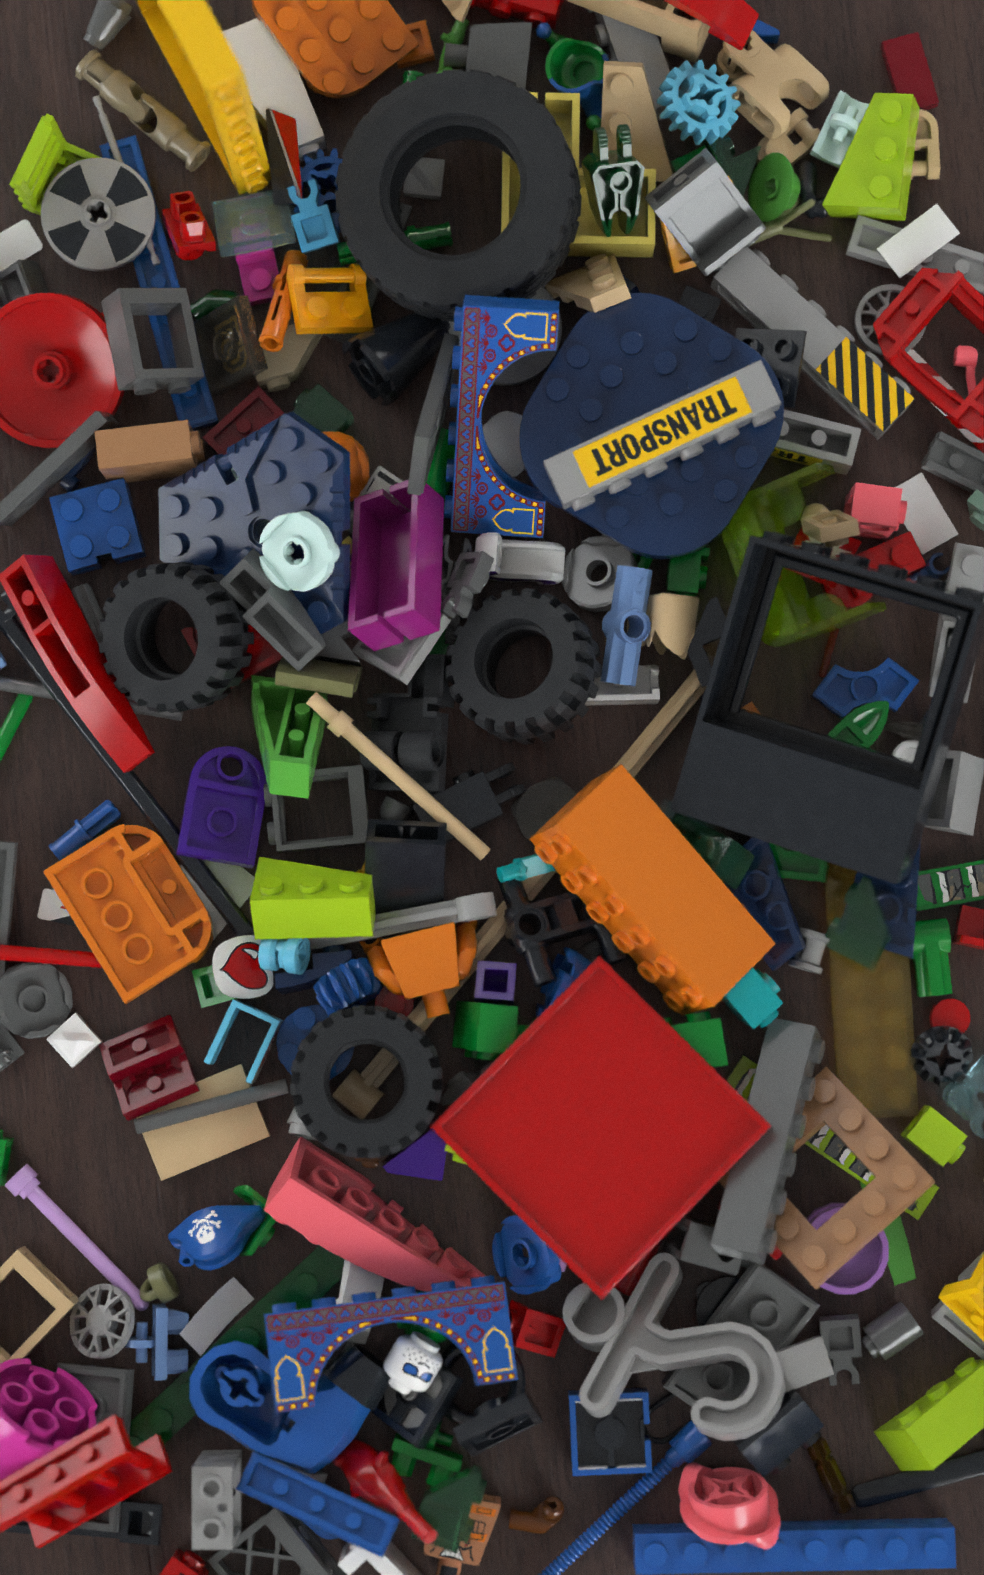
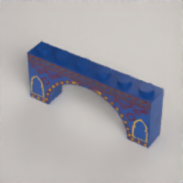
M465 295L463 307H455L454 331H461V346L453 345L452 369L459 370V384H451L450 407L457 408V422L449 421L448 445H455V459H447L446 482H453V496H445L444 518L451 519V532L473 534L499 532L503 536L543 538L546 499L539 494L535 487L522 483L508 474L493 457L483 432L482 408L492 384L510 364L535 352L556 351L559 301Z
M494 1276L472 1278L471 1286L456 1288L455 1281L431 1284L432 1292L416 1294L415 1286L391 1289L392 1297L376 1299V1292L353 1294L352 1302L336 1304V1297L312 1300L313 1308L296 1310V1302L272 1305V1313L264 1314L275 1413L316 1408L318 1380L322 1369L333 1352L355 1334L365 1329L388 1323L420 1325L446 1337L466 1358L474 1377L475 1386L518 1380L505 1282L495 1283Z

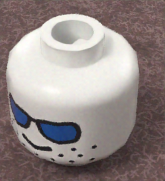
M413 1331L411 1335L399 1336L383 1363L385 1372L391 1377L388 1381L389 1385L406 1395H409L411 1390L417 1392L426 1391L443 1363L442 1357L438 1352L440 1346L429 1337Z

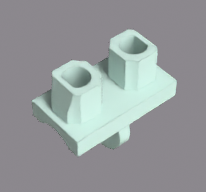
M840 90L810 155L831 166L840 168L869 104L857 101Z

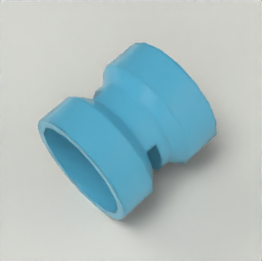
M261 939L258 951L260 967L263 970L277 971L279 968H283L287 973L302 975L310 960L309 939Z

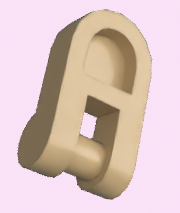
M801 107L790 114V123L786 132L777 139H769L764 136L759 142L755 154L757 164L766 155L777 152L786 156L793 166L812 150L820 129H814L807 121L808 115ZM794 131L802 138V141L796 145L787 137Z
M920 110L914 150L925 151L926 159L924 161H913L911 180L913 176H925L926 180L939 179L938 125L934 116L926 110Z

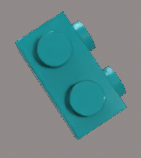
M753 967L721 999L739 1021L752 1029H755L758 1025L763 1028L770 1024L779 1014L777 1008L783 1004L776 995L781 989L766 972L762 973L758 968L755 970Z

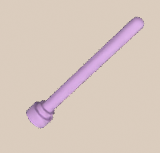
M28 1164L23 1166L4 1186L15 1197L18 1194L23 1200L27 1197L112 1285L120 1287L129 1295L133 1306L137 1310H146L149 1302L141 1300L138 1287L38 1186L40 1184L36 1178L38 1174Z

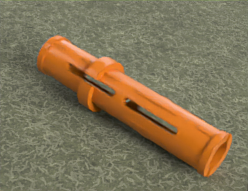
M289 250L285 253L280 274L276 275L272 284L274 294L262 333L258 339L259 345L270 352H278L282 349L292 315L287 283L288 265L302 264L304 268L308 265L307 256L299 250Z

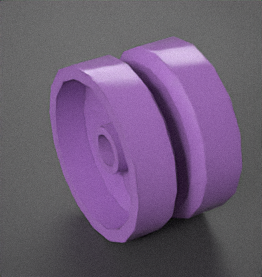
M828 1203L816 1208L806 1219L817 1230L846 1203ZM884 1230L820 1287L836 1294H856L870 1288L883 1275L889 1260V1242Z

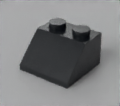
M794 1389L784 1393L779 1412L765 1429L746 1439L733 1441L741 1453L765 1477L769 1472L775 1475L782 1471L791 1461L789 1455L800 1446L806 1449L820 1438L821 1433L819 1430L824 1427V1424Z

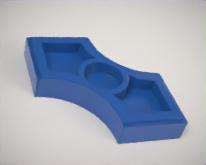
M889 657L878 667L864 672H853L834 665L812 693L811 697L840 719L852 709L876 701H887L889 709L896 712L920 680Z

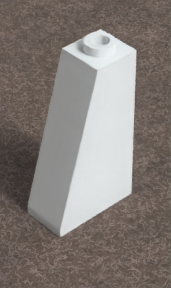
M257 18L223 31L228 44L243 69L254 112L258 120L267 130L266 109L268 108L295 118L299 159L304 161V155H308L311 159L317 157V149L323 150L327 148L324 133L299 71L263 22Z

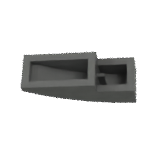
M253 548L219 584L247 610L242 617L299 672L326 644L317 627L293 592L277 587L268 579L261 567L259 558L261 555Z

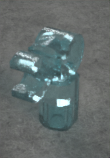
M983 1055L967 1071V1074H964L966 1078L962 1082H951L943 1092V1100L946 1106L954 1110L963 1120H970L972 1132L984 1139V1131L981 1127L984 1120V1103L977 1094L980 1091L984 1093Z

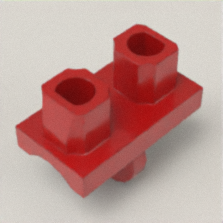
M192 191L170 194V208L161 209L162 220L172 240L175 254L183 260H195L205 250L209 252L216 251L215 238L199 204L195 202Z

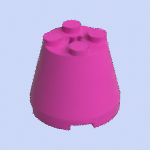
M29 1358L10 1359L0 1363V1481L96 1425L94 1412L98 1406L93 1396L78 1379L58 1367L54 1373L45 1368L32 1365Z

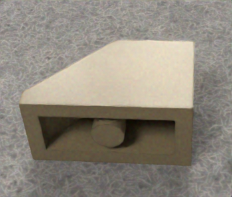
M295 324L289 325L283 341V347L278 352L267 351L259 345L258 339L261 334L245 338L250 350V358L259 387L262 390L268 389L269 392H277L290 387V382L298 380L323 334H296Z

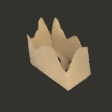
M672 593L649 595L646 614L651 622V631L641 646L647 644V647H650L651 642H653L659 655H663L666 648H668L685 660L695 633L699 597ZM627 619V632H628V629H629V621H628V619Z

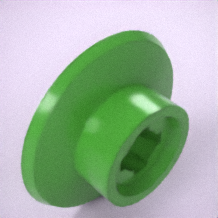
M777 152L766 155L758 163L752 174L748 190L749 206L763 222L779 217L785 210L793 207L799 197L800 180L797 174L794 173L792 164L786 156Z

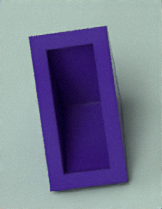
M431 1128L382 1167L387 1173L442 1181L447 1151H445L447 1143Z

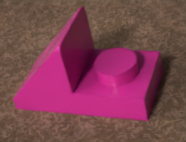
M269 224L232 232L235 258L240 271L247 307L271 302L274 294L272 284L276 275L279 274Z

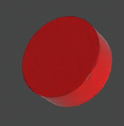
M942 999L930 1011L929 1020L931 1027L950 1026L964 1033L970 1024V1012L966 1005L957 999Z

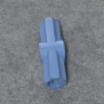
M617 565L611 610L606 613L602 621V630L607 639L601 682L636 686L641 645L651 631V622L646 612L652 570ZM626 619H628L629 629L628 632L625 634L624 622Z

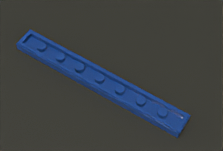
M136 135L116 140L124 164L134 169L144 179L155 202ZM109 143L99 145L103 158L115 160ZM155 202L156 223L151 239L160 264L153 266L151 254L146 247L133 260L140 288H180ZM148 315L163 368H177L167 315ZM204 368V377L192 384L190 391L171 394L178 421L188 420L193 431L219 423Z

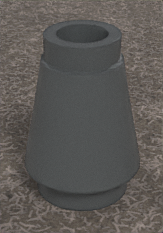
M97 0L86 30L87 33L83 39L103 52L106 45L131 19L129 14L133 7L124 0Z

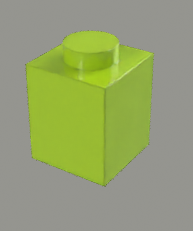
M924 1105L901 1133V1136L942 1167L947 1162L952 1165L959 1159L966 1148L962 1143L968 1137L928 1105Z

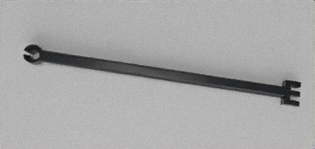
M3 591L0 596L9 607L4 611L0 607V630L236 936H254L252 923L202 859L176 855L180 830L133 769L130 772L123 773L85 725L50 674L27 632L16 619L18 615L6 591Z

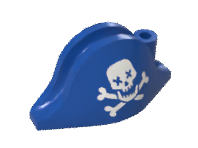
M221 1205L203 1208L192 1213L168 1234V1240L174 1248L180 1249L179 1263L182 1266L189 1267L195 1264L203 1270L218 1269L232 1262L242 1252L251 1234L264 1220L266 1213L260 1205Z

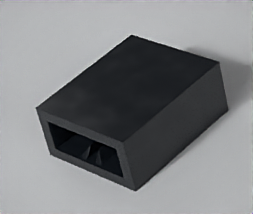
M368 819L365 841V874L372 875L376 914L444 901L447 823Z

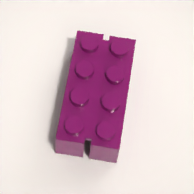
M409 480L390 486L389 493L384 489H380L354 498L348 631L373 651L403 643L404 635L409 640L440 631L444 498L427 483L421 496L407 493Z

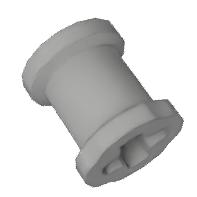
M799 928L806 947L798 952L793 959H790L788 965L821 975L822 968L820 967L824 948L826 944L830 943L832 937L813 930Z

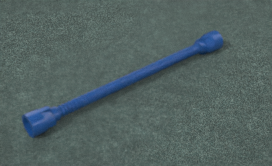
M690 1420L669 1441L672 1447L665 1452V1459L662 1458L661 1462H657V1466H653L652 1473H646V1476H642V1479L638 1480L639 1483L636 1482L634 1484L635 1487L632 1486L631 1490L629 1489L627 1493H624V1497L621 1496L620 1500L616 1501V1504L614 1503L612 1507L608 1508L609 1511L606 1510L605 1514L601 1515L602 1518L599 1517L598 1521H594V1525L591 1524L590 1528H587L582 1533L583 1535H579V1539L576 1538L575 1542L568 1546V1549H564V1552H561L560 1556L556 1557L557 1560L554 1559L553 1563H549V1566L545 1567L546 1570L543 1569L541 1571L542 1574L539 1573L538 1575H561V1572L563 1573L565 1569H568L572 1562H575L576 1558L578 1559L583 1554V1551L586 1552L587 1548L591 1547L590 1544L593 1545L595 1543L594 1540L597 1541L598 1537L601 1538L602 1534H605L610 1529L609 1527L613 1526V1523L616 1524L617 1520H620L624 1513L628 1512V1509H632L631 1506L636 1505L635 1502L638 1503L639 1499L647 1495L646 1492H650V1488L653 1489L654 1485L656 1486L661 1481V1478H665V1475L669 1474L668 1471L671 1472L673 1470L672 1467H679L684 1462L691 1463L713 1444L711 1440L699 1432L693 1420Z

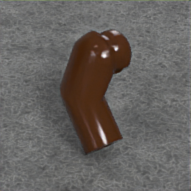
M549 1496L531 1512L511 1508L508 1529L536 1534L546 1533L564 1515L565 1511L562 1500L556 1496Z

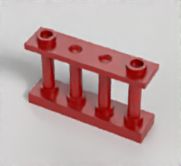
M112 1415L45 1456L1 1480L0 1532L21 1520L27 1521L35 1547L40 1549L168 1475L173 1470L161 1436L156 1434L133 1447L130 1444L122 1418Z

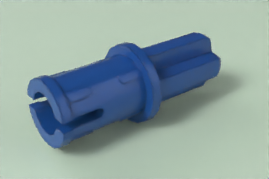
M106 800L81 821L78 819L74 820L75 825L48 846L60 861L98 837L121 818V813L113 802Z

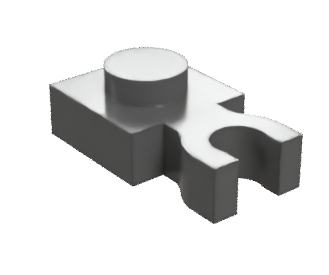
M484 551L460 553L446 586L450 592L441 604L442 614L449 619H454L456 614L462 618L468 617L473 595L480 593L489 580V571L494 561L493 557Z
M858 1314L820 1316V1336L823 1338L829 1359H832L831 1365L834 1375L828 1376L829 1385H837L836 1375L840 1370H848L852 1384H860L857 1366L852 1361L853 1357H862Z

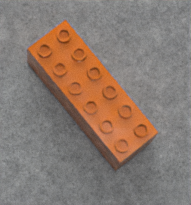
M622 764L591 780L529 838L535 845V852L538 857L555 868L561 875L560 879L564 887L580 897L586 904V910L590 917L597 923L605 926L612 934V941L620 951L631 956L637 963V969L641 976L648 982L654 983L663 993V1000L666 1005L682 1016L715 1006L776 944Z

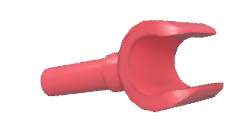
M959 345L954 349L953 366L965 367L969 395L977 386L975 367L977 365L978 352L972 346Z

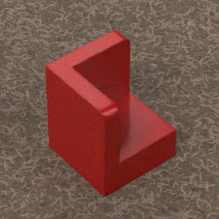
M960 905L952 943L984 950V909Z

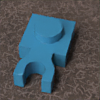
M316 179L308 181L311 193L305 199L299 197L296 186L287 188L291 200L300 210V213L291 215L301 251L304 254L340 243L330 206L328 204L319 206L318 204L320 189Z

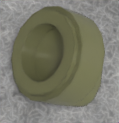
M159 1262L147 1269L148 1279L144 1281L139 1290L141 1300L150 1302L158 1298L162 1303L166 1304L178 1297L179 1287L177 1281L165 1263Z

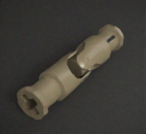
M91 50L81 59L75 70V76L79 80H86L99 91V96L117 111L127 115L136 127L164 151L173 152L185 162V168L188 171H195L206 160L211 151V144L197 139L187 130V124L152 96L145 94L144 90L122 70L113 69L101 59V53L98 50ZM156 116L157 125L156 128H153L147 122Z

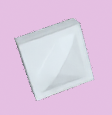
M74 1013L46 1039L71 1068L78 1065L103 1042L78 1013Z

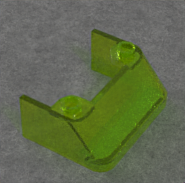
M814 463L747 493L731 522L721 534L737 579L750 535L763 536L764 530L786 534L784 528L798 522L806 508L801 487L834 474L833 466ZM782 568L761 640L773 647L790 645L835 631L882 612L887 608L885 602H868L847 611L844 602L834 594L825 593L810 598L802 575Z

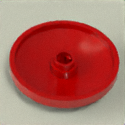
M54 292L22 296L0 309V428L15 439L29 445L43 448H58L95 411L115 415L122 402L125 390H118L105 319L97 309L79 298Z

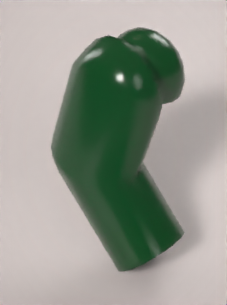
M221 289L211 290L190 305L191 313L198 323L216 310L226 311L233 318L236 315L242 316L247 308L246 304L242 301L243 296L240 293Z

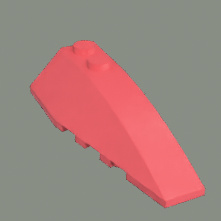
M303 1137L297 1140L269 1190L264 1211L269 1213L275 1221L286 1224L298 1231L310 1243L320 1245L331 1253L367 1271L408 1287L415 1286V1289L424 1292H432L431 1284L455 1281V1287L462 1288L471 1286L472 1278L486 1276L453 1248L449 1247L444 1251L439 1247L434 1233L425 1225L421 1224L419 1227H415L400 1214L404 1208L393 1199L387 1204L371 1190L375 1184Z

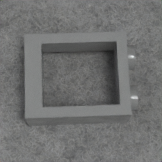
M203 1450L193 1464L192 1550L234 1548L242 1531V1492L236 1490L242 1477V1450Z

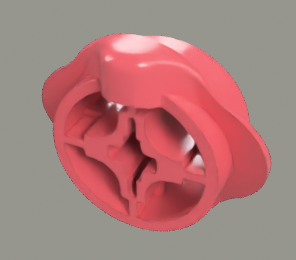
M696 1462L688 1463L684 1467L678 1488L680 1513L685 1524L698 1537L717 1544L748 1542L766 1550L775 1545L781 1524V1518L778 1513V1497L773 1487L762 1475L753 1470L740 1467L711 1469Z

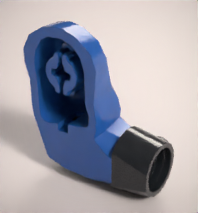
M349 1340L322 1369L324 1375L318 1380L316 1408L275 1413L269 1358L253 1345L233 1341L213 1347L199 1359L190 1377L189 1400L198 1417L209 1425L223 1430L250 1451L312 1474L336 1459L356 1437L370 1410H376L389 1387L388 1381L391 1377L385 1372L383 1362L356 1342Z

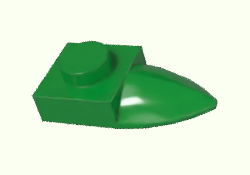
M876 701L856 708L846 715L827 735L869 748L880 736L886 724L889 703L887 701Z

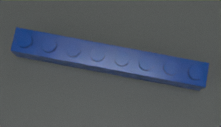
M947 1518L781 1521L777 1541L772 1548L767 1550L748 1542L740 1544L712 1543L698 1537L685 1523L632 1524L633 1565L636 1575L956 1568L955 1527Z

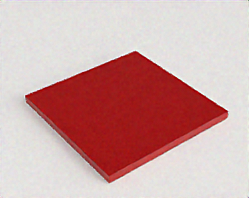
M598 956L430 1127L603 1300L772 1126L608 963Z

